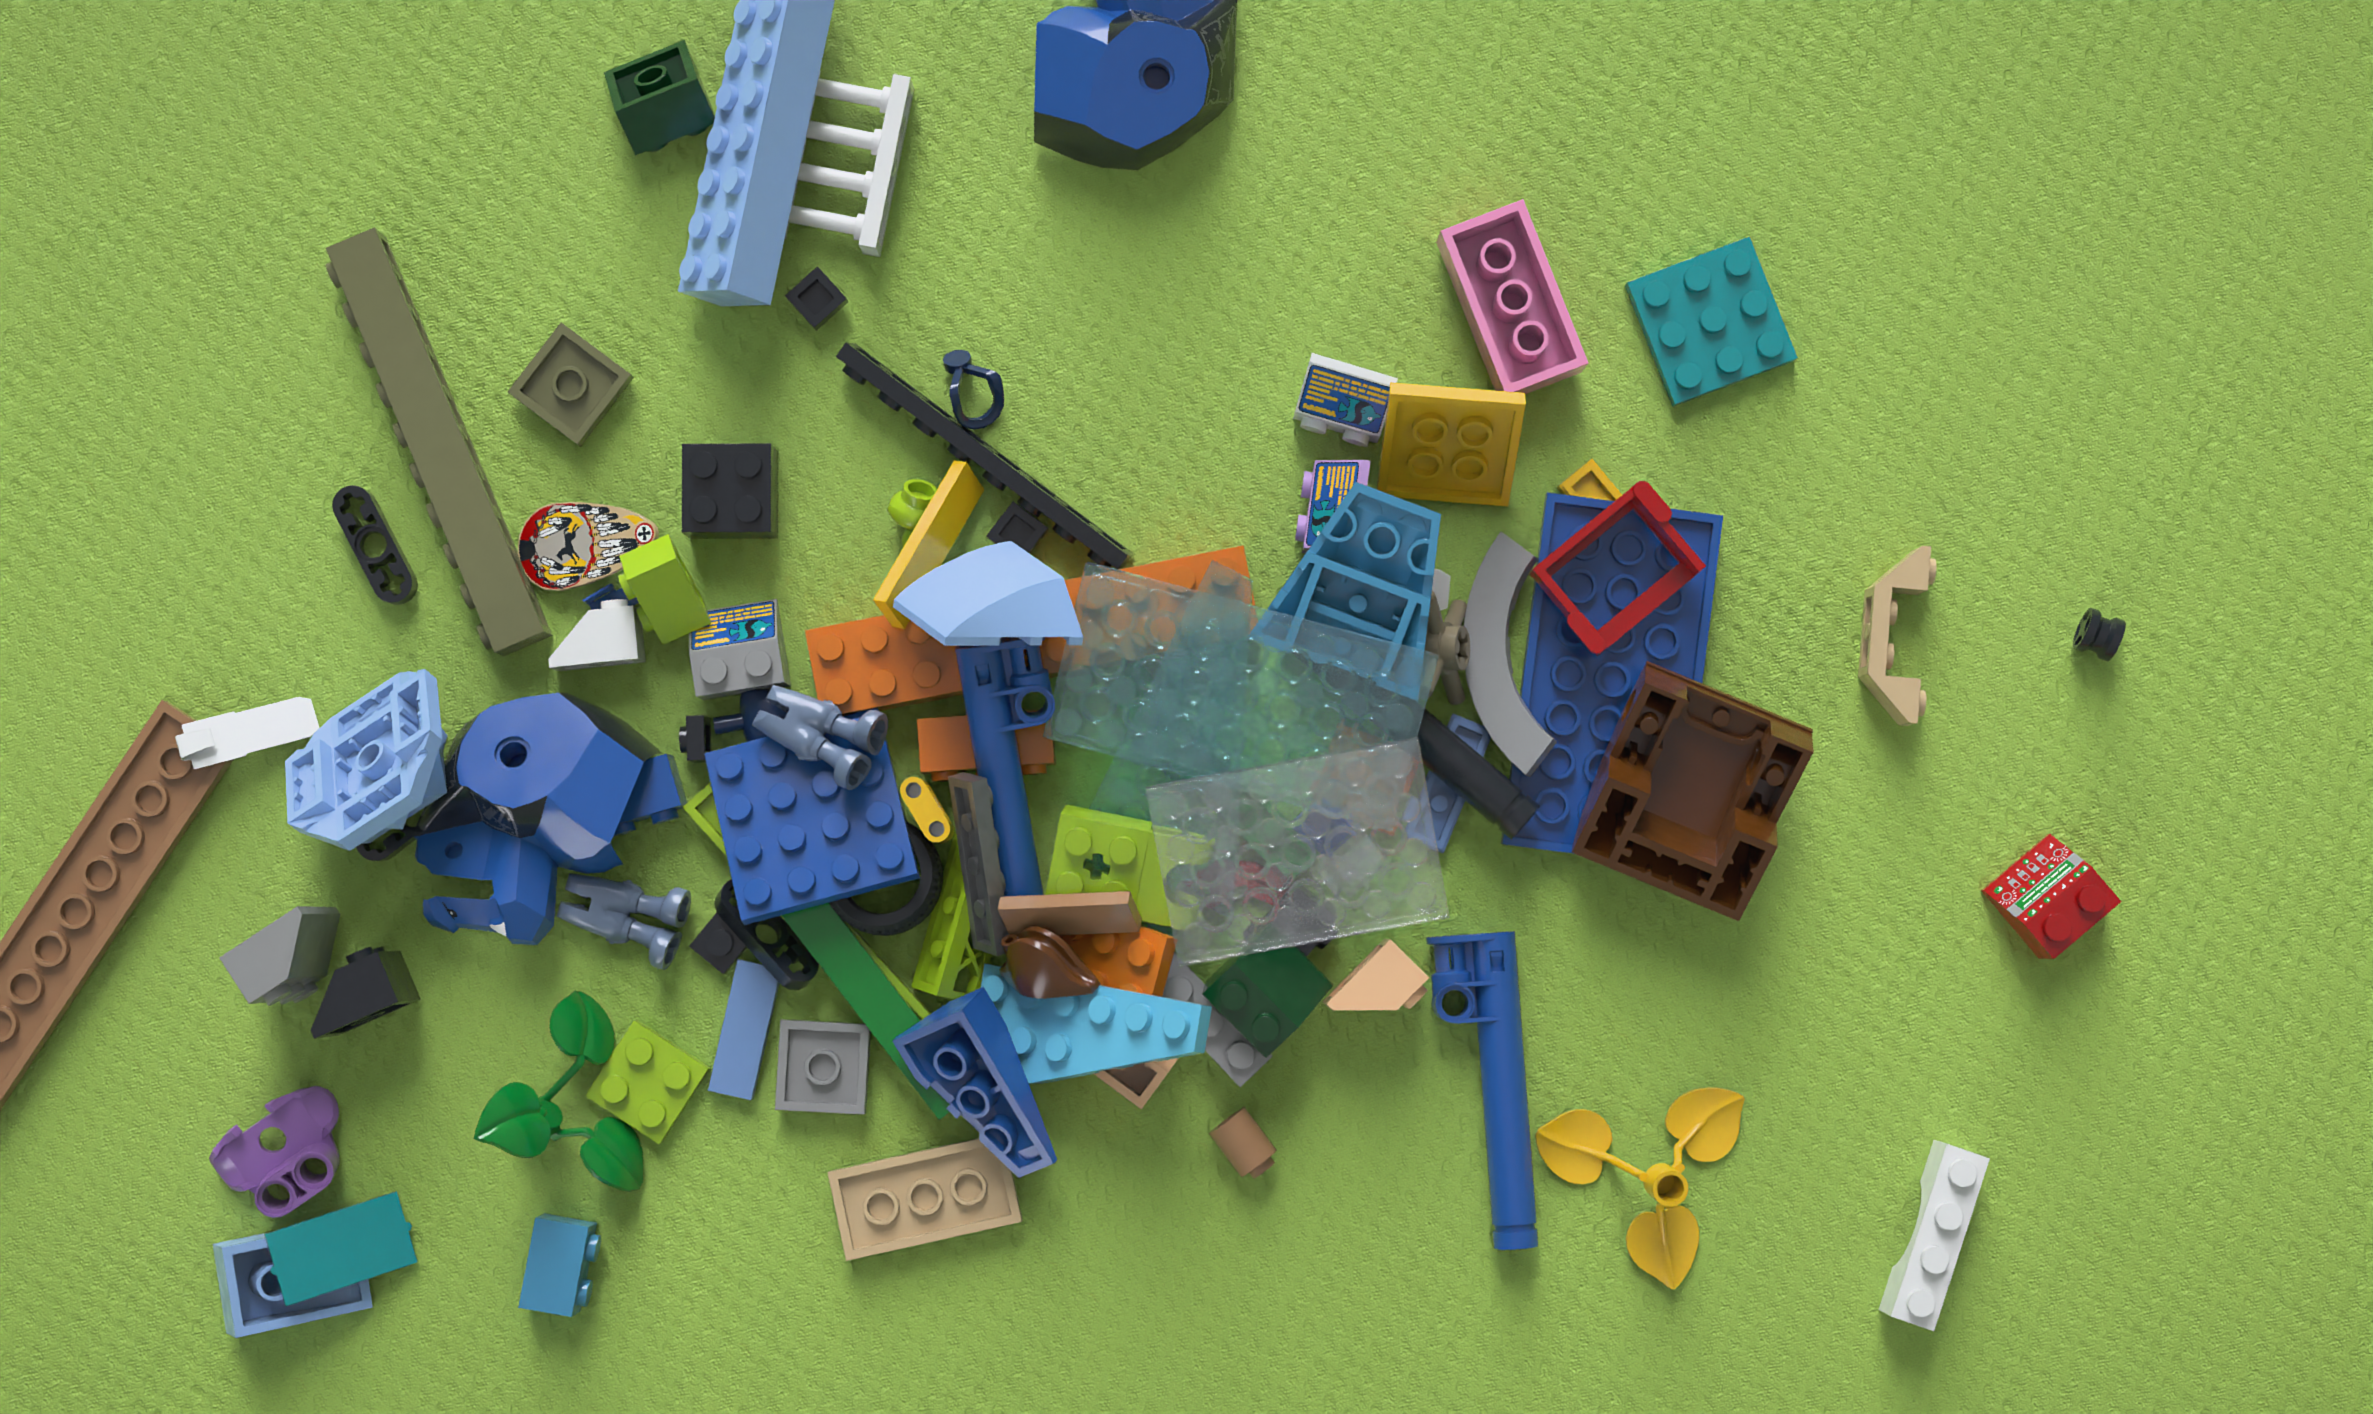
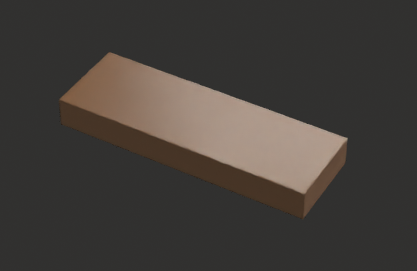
M1130 891L1000 897L997 909L1009 935L1015 934L1017 937L1026 927L1030 926L1045 928L1056 935L1140 932L1142 922Z

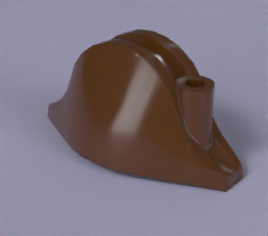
M1037 926L1026 927L1018 937L1015 934H1010L1001 940L1007 961L999 969L1000 975L1023 996L1047 999L1093 994L1100 985L1096 976L1085 965L1074 949L1061 937L1045 928Z

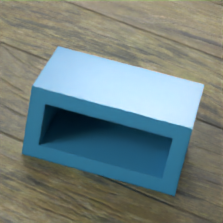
M546 1213L535 1218L518 1308L573 1317L581 1311V1306H588L593 1281L587 1279L589 1263L596 1262L601 1245V1235L595 1234L596 1222Z

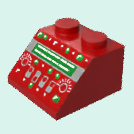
M2047 834L1981 890L2039 959H2055L2122 902L2092 866L2051 834Z

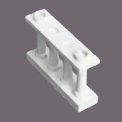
M893 74L891 87L884 86L883 90L818 77L813 106L815 97L820 96L880 108V113H885L882 130L875 129L873 133L811 121V111L785 239L787 238L789 223L852 234L854 235V240H859L858 245L863 254L875 257L881 256L914 93L911 77ZM810 138L871 150V155L876 156L874 171H867L863 175L802 163L806 140ZM798 180L862 192V197L868 198L865 214L858 213L857 217L794 206Z

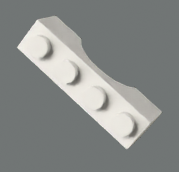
M1933 1140L1920 1180L1921 1204L1916 1226L1903 1256L1892 1267L1879 1307L1880 1311L1899 1320L1931 1331L1935 1330L1990 1158Z

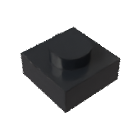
M818 266L785 295L787 300L816 331L848 303L847 298Z
M1013 501L986 537L994 544L1012 541L1031 554L1049 529Z
M704 715L686 716V726L679 729V746L681 753H687V761L694 763L706 762L704 753L712 751L711 718Z
M717 912L689 945L690 948L722 974H726L747 949L746 945L721 919Z

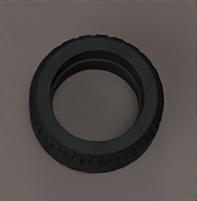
M907 822L911 843L921 870L920 883L913 898L899 910L887 914L866 911L858 906L852 897L829 902L841 919L862 932L879 936L896 935L906 932L924 921L939 900L943 886V868L940 856L933 843L925 837L923 832Z

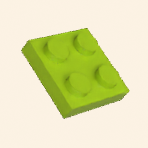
M634 1020L585 1096L656 1143L661 1144L711 1068L640 1021Z

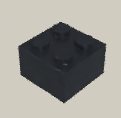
M771 443L682 444V533L690 539L778 538V451Z

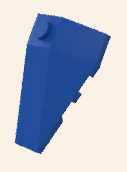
M984 987L948 1002L892 1040L914 1078L926 1090L931 1086L950 1104L946 1109L956 1119L961 1115L979 1132L980 1142L1018 1178L1056 1162V1154L1007 1025Z

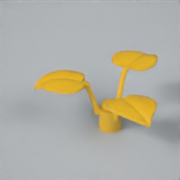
M1717 1087L1691 1090L1678 1097L1670 1106L1665 1118L1666 1129L1672 1136L1679 1139L1674 1145V1164L1670 1166L1665 1163H1658L1651 1166L1646 1172L1611 1154L1605 1153L1612 1143V1132L1605 1119L1591 1110L1574 1109L1567 1111L1541 1126L1535 1135L1536 1144L1545 1164L1557 1176L1567 1182L1574 1184L1594 1182L1601 1174L1603 1161L1643 1181L1646 1192L1658 1202L1655 1207L1656 1213L1643 1212L1633 1219L1627 1230L1626 1247L1631 1259L1642 1270L1674 1290L1689 1272L1699 1243V1227L1695 1216L1688 1208L1679 1205L1688 1194V1182L1681 1174L1685 1169V1166L1682 1164V1150L1685 1148L1691 1158L1700 1162L1717 1161L1728 1154L1739 1134L1741 1111L1745 1098L1737 1092Z

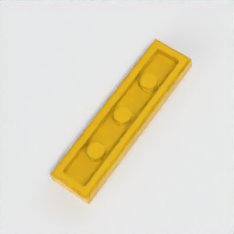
M953 461L873 599L892 627L905 629L910 621L893 608L894 599L917 579L942 565L984 491V488L967 462Z

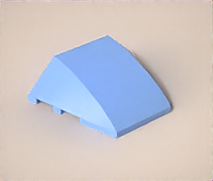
M1012 541L989 545L949 561L917 579L894 599L893 608L944 646H999L1002 637H1019L1029 645H1042L1043 637H1063L1067 640L1066 643L1068 645H1082L1083 634L1064 578Z

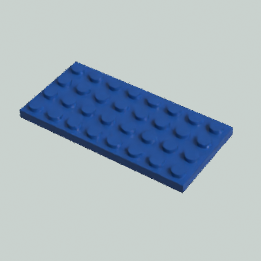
M1547 492L1545 494L1536 565L1614 501ZM1671 509L1672 516L1668 522L1697 554L1706 567L1598 657L1595 653L1589 651L1568 626L1566 616L1534 580L1520 697L1524 700L1536 721L1557 743L1531 777L1525 775L1511 762L1509 780L1517 785L1525 796L1528 795L1537 802L1540 808L1512 840L1502 832L1501 844L1572 853L1576 831L1597 770L1646 661L1697 682H1703L1723 515ZM1632 510L1551 576V578L1594 628L1599 630L1679 563L1636 512Z

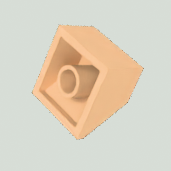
M1384 938L1322 1002L1331 1010H1398L1402 1005L1410 1009L1428 991L1423 984L1429 977L1391 939Z

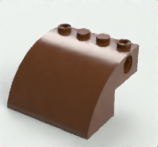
M1646 661L1597 770L1576 831L1572 853L1739 921L1778 847L1777 822L1814 753L1813 729Z

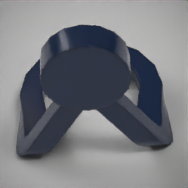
M954 350L947 353L943 358L945 371L954 374L950 386V399L955 418L965 428L973 430L985 428L1000 416L1004 407V390L1001 376L993 370L973 365L968 351ZM964 373L981 377L988 381L993 395V403L990 409L980 417L970 418L963 414L960 401V386Z

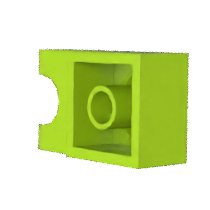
M1066 804L1060 814L1045 895L1130 891L1143 922L1191 930L1200 925L1202 915L1200 906L1195 900L1173 892L1167 883V872L1177 864H1203L1208 862L1214 855L1216 843L1210 836ZM1095 854L1103 855V863L1110 865V867L1104 866L1103 869H1097L1089 860H1093Z

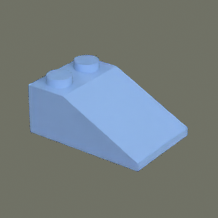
M266 1233L213 1244L226 1333L234 1338L373 1308L368 1279L285 1306L277 1277L270 1273L273 1263L264 1236Z

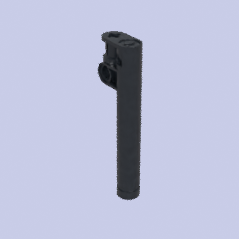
M1291 651L1292 654L1493 825L1496 823L1499 826V830L1511 840L1540 808L1537 802L1530 796H1525L1517 785L1416 700L1376 685L1374 680L1298 651Z

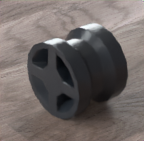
M2089 608L2077 626L2073 638V648L2081 652L2091 650L2096 652L2099 659L2110 661L2121 644L2126 622L2117 617L2109 620L2102 617L2099 610Z

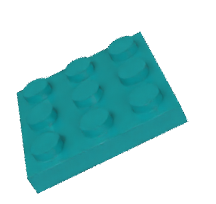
M1750 236L1632 280L1625 285L1672 407L1791 363L1798 358Z

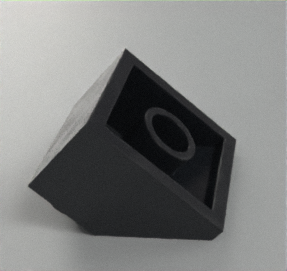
M384 946L375 949L368 947L346 957L348 965L334 971L310 1030L313 1038L341 1035L421 1000L401 951H385Z

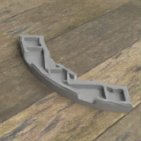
M1500 531L1477 571L1469 594L1464 627L1467 629L1470 638V659L1465 672L1473 703L1491 738L1515 766L1525 775L1531 777L1557 741L1536 721L1519 695L1512 675L1513 668L1508 631L1511 611L1514 610L1520 590L1538 558Z

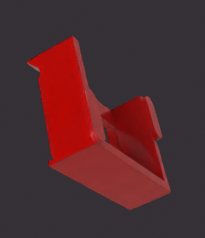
M1646 481L1637 482L1536 565L1529 574L1566 616L1568 626L1589 651L1595 653L1597 657L1706 567L1697 554L1668 522L1672 516L1671 509ZM1634 510L1679 564L1599 630H1596L1551 576L1630 511Z

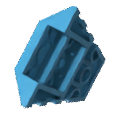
M1355 482L1249 636L1289 652L1292 650L1298 651L1374 680L1376 685L1418 701L1441 514Z

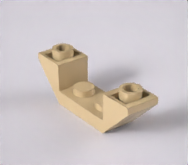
M1921 546L1911 551L1869 586L1864 594L1858 678L1894 721L1902 726L1917 724L1918 716L1922 717L1924 715L1926 691L1920 690L1921 679L1886 676V669L1892 668L1894 660V644L1888 643L1889 626L1895 624L1898 612V603L1896 599H1892V593L1919 595L1928 591V585H1933L1936 577V560L1931 558V546Z

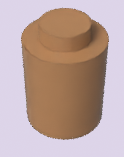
M1245 1107L1233 1113L1209 1133L1241 1177L1250 1173L1253 1179H1255L1275 1163L1271 1155L1277 1149Z

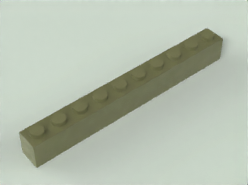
M374 227L327 247L326 250L331 262L326 264L327 272L335 287H342L348 302L343 303L342 306L349 323L353 328L359 327L365 341L359 344L360 351L367 365L370 368L375 367L381 382L376 384L377 392L385 407H392L398 422L393 424V430L403 448L409 447L415 461L409 464L410 471L418 487H425L430 497L431 503L426 504L428 514L437 529L443 528L448 543L443 545L445 555L452 568L456 569L459 567L465 583L460 585V590L470 609L476 608L482 624L477 625V631L483 645L487 650L493 648L494 653L506 656L553 636L532 584L525 574L514 541L387 238Z

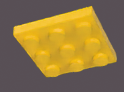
M1390 382L1377 490L1398 498L1508 507L1526 405L1525 393Z

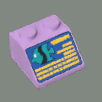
M1315 460L1313 471H1304L1301 497L1309 498L1307 516L1298 514L1295 541L1303 542L1302 553L1306 554L1354 483L1358 482L1367 486L1370 469L1369 460Z

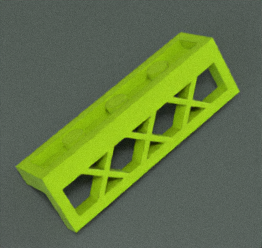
M956 831L943 873V886L940 897L932 911L911 985L912 988L952 1000L981 988L984 964H990L992 954L974 948L971 949L968 942L970 922ZM967 966L971 976L966 993L953 990L958 972Z

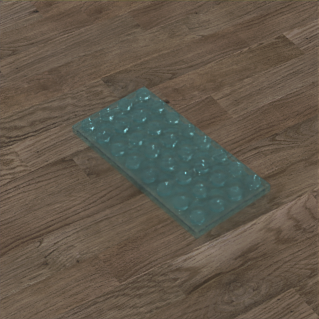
M1085 563L1074 607L1083 634L1082 645L1065 644L1053 693L1055 711L1046 722L1043 733L1044 738L1392 831L1439 654L1099 564Z

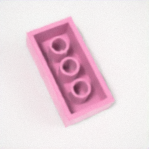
M1523 199L1440 231L1436 242L1495 391L1527 394L1583 372L1588 365V360Z

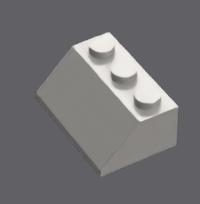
M297 906L219 957L248 1004L266 1003L268 1006H271L280 1001L281 1005L292 1000L294 1003H298L314 994L318 990L315 983L326 977L328 973L340 913L336 907Z

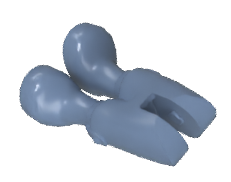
M775 685L771 687L766 700L788 713L783 719L759 710L752 726L777 743L795 752L799 760H823L834 768V781L838 786L847 790H853L858 787L871 769L870 758L856 750L841 748L829 742L824 735L839 736L855 744L860 749L872 755H877L884 744L887 734L888 718L886 714L878 710H869L858 721L844 718L842 711L831 700L821 701Z
M569 873L565 890L584 898H591L590 907H585L583 904L561 901L557 913L558 918L581 929L605 937L610 944L627 943L630 939L649 949V962L654 968L666 970L679 948L682 933L638 922L630 917V913L649 915L660 919L665 924L681 928L685 925L689 915L691 904L690 891L675 887L668 892L667 896L656 897L645 895L642 888L631 880L617 882L600 877Z

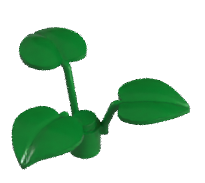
M575 990L554 1007L549 1027L551 1037L556 1046L564 1054L576 1056L574 1064L539 1098L533 1088L520 1082L509 1083L501 1087L490 1098L482 1111L475 1130L474 1140L493 1145L519 1158H533L540 1155L546 1149L550 1138L553 1141H557L564 1137L583 1136L588 1140L581 1146L580 1156L588 1171L608 1186L627 1192L637 1191L643 1183V1151L640 1140L631 1126L618 1118L606 1117L596 1123L594 1131L588 1127L561 1129L562 1112L556 1104L551 1102V1099L583 1067L585 1059L592 1064L601 1065L609 1059L614 1049V1030L608 1015L592 997L582 991Z

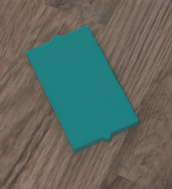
M397 1191L264 1234L273 1263L270 1273L277 1277L285 1306L417 1263L409 1235L412 1225L405 1221Z

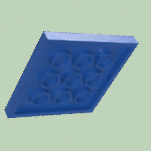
M869 710L843 717L858 721ZM824 735L829 742L844 749L856 750L870 758L871 769L868 775L853 790H847L835 783L833 776L834 768L825 761L799 760L795 752L768 736L704 753L740 919L744 925L920 878L886 737L879 754L872 755L839 736Z

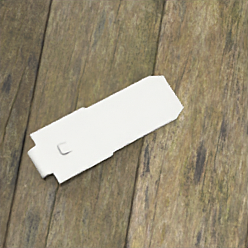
M296 697L238 713L229 712L183 724L184 734L175 736L181 760H191L195 770L241 758L251 752L309 738L319 729L311 699Z

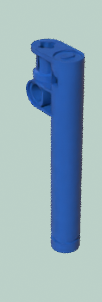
M1002 637L999 646H956L955 652L977 776L987 778L988 785L993 794L991 810L994 828L999 837V848L997 851L1000 871L1006 883L1004 897L1044 895L1015 732L1016 729L1046 723L1055 711V700L1052 694L1049 671L1043 668L1040 645H1029L1019 637ZM1024 649H1026V654H1027V660H1028V666H1027V667H1026V665H1025V660H1024V654H1023V650H1024ZM1040 692L1045 696V703L1040 710L1027 712L1021 707L1023 697L1027 693Z
M1515 931L1426 937L1427 944L1434 947L1435 973L1431 975L1433 994L1431 1004L1434 1013L1438 1018L1449 1023L1477 1022L1492 1225L1495 1227L1493 1231L1494 1249L1516 1250L1538 1247L1537 1228H1535L1537 1218ZM1449 948L1451 954V968L1449 963ZM1457 990L1463 995L1465 1004L1459 1014L1451 1016L1443 1010L1442 998L1447 992Z

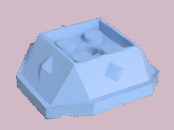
M425 669L417 670V672H399L331 717L313 734L305 749H297L285 761L287 823L302 834L351 851L360 844L374 841L391 829L403 830L407 818L446 794L447 786L443 750L448 736L441 728L437 679Z

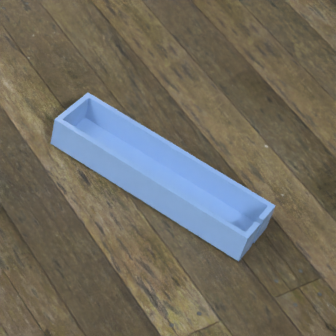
M740 0L734 10L735 24L731 43L725 52L726 67L722 86L716 95L717 109L713 128L707 137L708 152L705 166L698 180L699 194L695 213L689 222L688 231L690 236L687 251L679 269L681 279L678 292L719 306L771 305L835 0Z

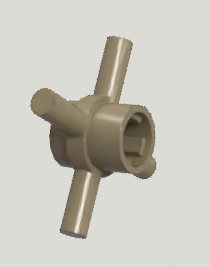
M1433 591L1431 593L1419 697H1431L1441 675L1448 702L1451 705H1458L1465 700L1458 670H1465L1470 659L1469 633L1464 626H1461L1467 604L1459 599L1452 601L1443 622L1437 598Z

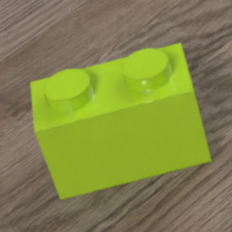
M669 534L619 556L624 570V574L618 576L621 587L628 600L637 598L641 607L636 608V611L647 633L654 630L662 645L711 624L704 599Z

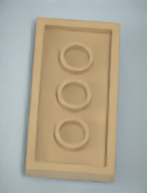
M979 1138L827 1172L846 1261L1023 1221L1013 1172L981 1143Z

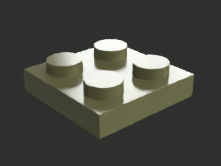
M560 323L508 390V393L581 447L634 377L563 323Z

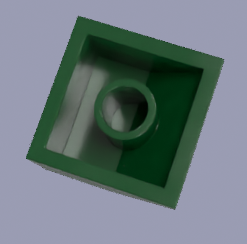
M685 40L604 72L615 113L635 155L643 152L658 151L664 148L668 142L685 135H698L714 123L715 115Z
M1269 921L1206 980L1202 995L1267 1058L1300 1027L1332 988L1333 983Z

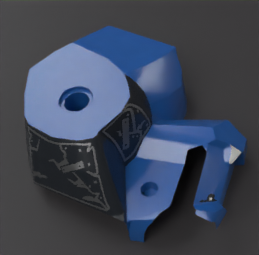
M1095 0L1097 7L1067 6L1053 11L1036 25L1034 143L1079 162L1101 168L1139 170L1177 149L1217 118L1234 100L1237 0Z
M569 693L522 697L490 706L464 724L456 734L444 761L447 793L424 807L414 829L413 837L417 840L415 858L417 862L425 865L432 874L492 880L494 894L489 900L439 896L428 900L423 899V915L432 926L455 933L459 928L498 932L506 936L512 944L538 945L554 926L558 867L590 874L606 872L616 866L624 865L611 846V840L643 763L651 756L663 753L622 719Z

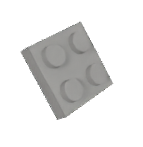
M780 1020L775 1110L866 1114L871 1031L862 1023Z

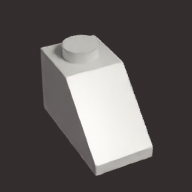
M615 599L602 601L601 609L588 610L549 657V668L556 671L646 662L643 627L636 611L637 607L633 605L628 606V600Z

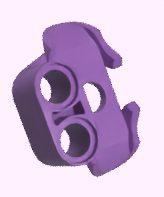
M312 1086L302 1088L271 1100L265 1105L270 1114L244 1132L237 1125L233 1126L210 1154L209 1161L223 1181L232 1190L239 1192L250 1190L253 1192L258 1210L268 1217H282L326 1188L331 1183L338 1169L340 1155L331 1131L337 1124L339 1108L334 1095L323 1087ZM269 1127L279 1128L286 1136L285 1146L275 1151L266 1149L260 1141L261 1132ZM309 1158L321 1159L327 1167V1172L323 1174L312 1173L307 1169L305 1160ZM272 1184L283 1185L287 1188L290 1198L285 1200L274 1198L270 1195L268 1186Z

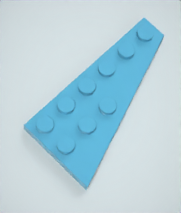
M984 964L981 988H985L1007 1025L1029 1085L1096 1074L1104 1070L1133 1067V1065L1146 1062H1159L1205 1053L1211 1006L1099 985L1093 994L1036 999L1019 994L1000 975L999 969L1001 966Z

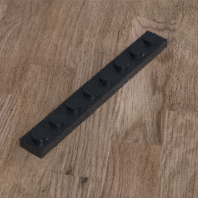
M846 342L838 352L836 357L846 364L842 369L845 374L861 385L869 381L880 390L877 397L895 411L899 412L903 407L914 415L915 419L912 423L919 430L932 438L939 434L951 443L947 450L952 455L968 464L973 460L984 468L985 472L982 476L996 488L1004 491L1006 487H1009L1021 496L1017 503L1026 511L1036 517H1039L1041 513L1055 522L1052 529L1058 535L1072 544L1078 539L1091 550L1087 556L1106 570L1113 566L1118 570L1124 568L1134 553L970 429L962 426L954 417L856 343Z

